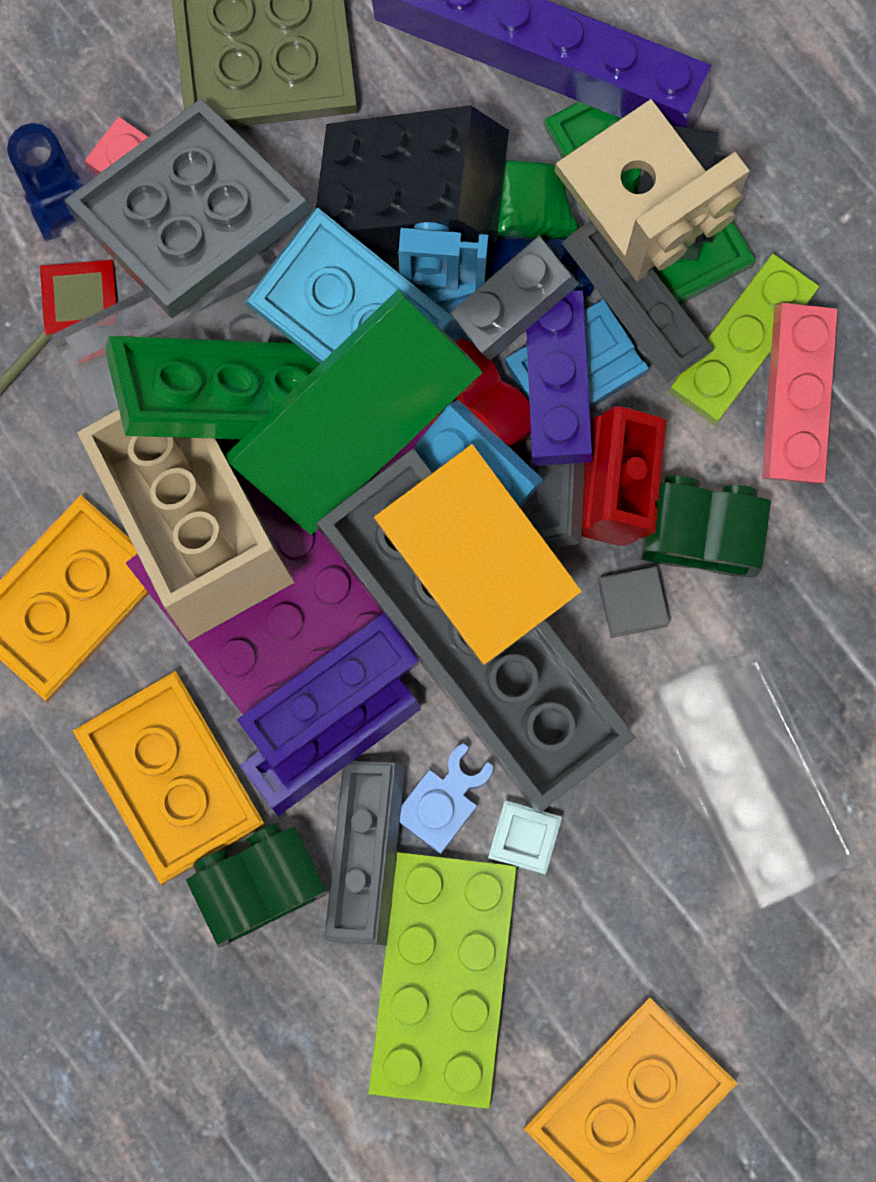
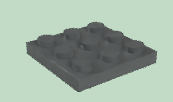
M199 99L64 199L69 213L172 319L310 215L307 200L202 99Z

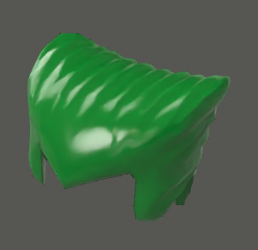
M506 160L497 236L536 239L540 236L544 241L564 242L573 232L579 229L578 223L572 216L565 185L554 171L555 165L542 162Z

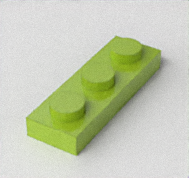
M772 253L708 337L707 341L714 351L681 374L671 386L669 393L716 426L771 354L774 305L780 303L808 305L820 286Z

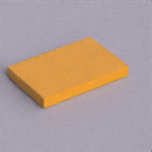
M473 444L373 517L482 665L488 663L582 592Z
M82 495L67 508L0 580V661L47 703L51 701L149 595L141 582L138 581L126 565V562L137 554L130 538Z
M176 671L72 730L162 886L193 868L192 865L198 860L219 850L227 849L266 826Z
M649 997L523 1130L576 1182H645L738 1083Z

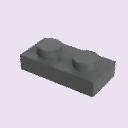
M538 236L450 313L478 350L491 361L576 288L579 282L551 247Z

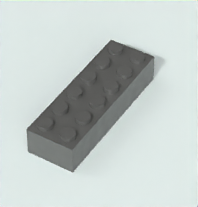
M412 449L320 519L315 527L381 613H384L415 657L530 806L541 813L636 737L546 620L542 621L485 665L480 663L373 519L374 516L432 474L416 451Z

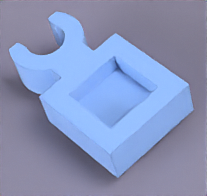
M464 743L452 751L448 760L449 773L444 780L429 770L401 806L399 824L439 855L445 851L477 808V805L465 797L466 793L469 790L483 787L489 781L493 772V765L487 762L479 774L475 776L465 775L459 766L460 761L469 751V747Z

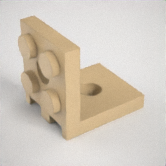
M652 99L558 161L554 170L637 282L647 276L648 270L656 266L660 271L676 262L686 253L688 247L695 242L696 237L702 233L708 238L728 226L736 217L734 211L736 205L744 197L741 192L750 172L736 152L705 171ZM640 168L651 175L654 186L646 193L634 194L624 188L621 182V175L629 169Z

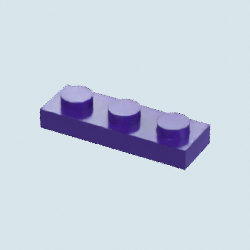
M583 290L571 291L526 330L533 466L593 462Z
M383 613L240 716L237 721L274 770L419 665V661Z
M398 679L273 770L260 751L242 763L240 767L279 817L419 712L421 708L415 697L402 681Z

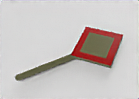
M113 260L40 266L44 330L0 377V395L53 336L118 331Z

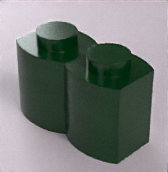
M679 475L665 477V482H660L659 500L655 502V506L658 508L656 531L654 534L643 538L640 559L673 567L696 568L723 575L756 578L763 565L771 500L757 497L758 490L749 486L725 485L723 486V491L719 492L699 488L700 481L691 477Z
M280 823L269 825L247 838L251 847L228 857L226 850L222 849L198 860L192 865L196 874L185 880L219 948L327 895V891L295 826L283 831Z

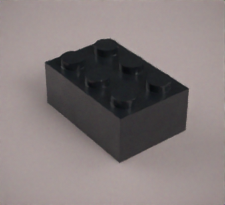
M472 105L326 124L316 208H319L374 254L399 252L401 228L414 229V225L424 222L439 223L449 227L450 232L461 233V242L478 243L479 234L488 235V243L497 242L509 130Z

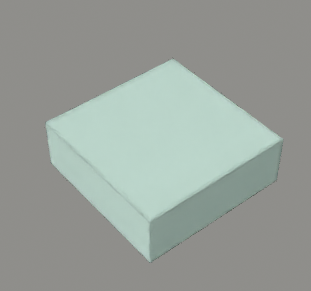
M505 800L488 860L517 866L516 868L545 876L562 817L543 811L540 813L533 808Z

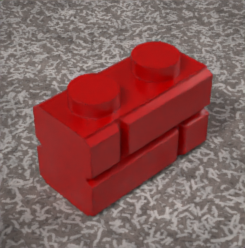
M614 406L602 413V416H596L590 420L593 462L585 463L582 537L617 546H627L638 541V538L643 539L655 533L658 511L655 502L659 500L667 422L664 418L625 407Z

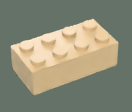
M119 409L77 432L164 608L188 642L295 583L235 470L229 464L218 439L125 436Z

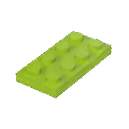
M397 852L368 1095L490 1108L517 866Z

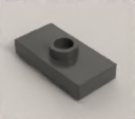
M527 439L524 462L544 481L522 506L523 513L551 550L581 544L585 463L533 466L531 439Z

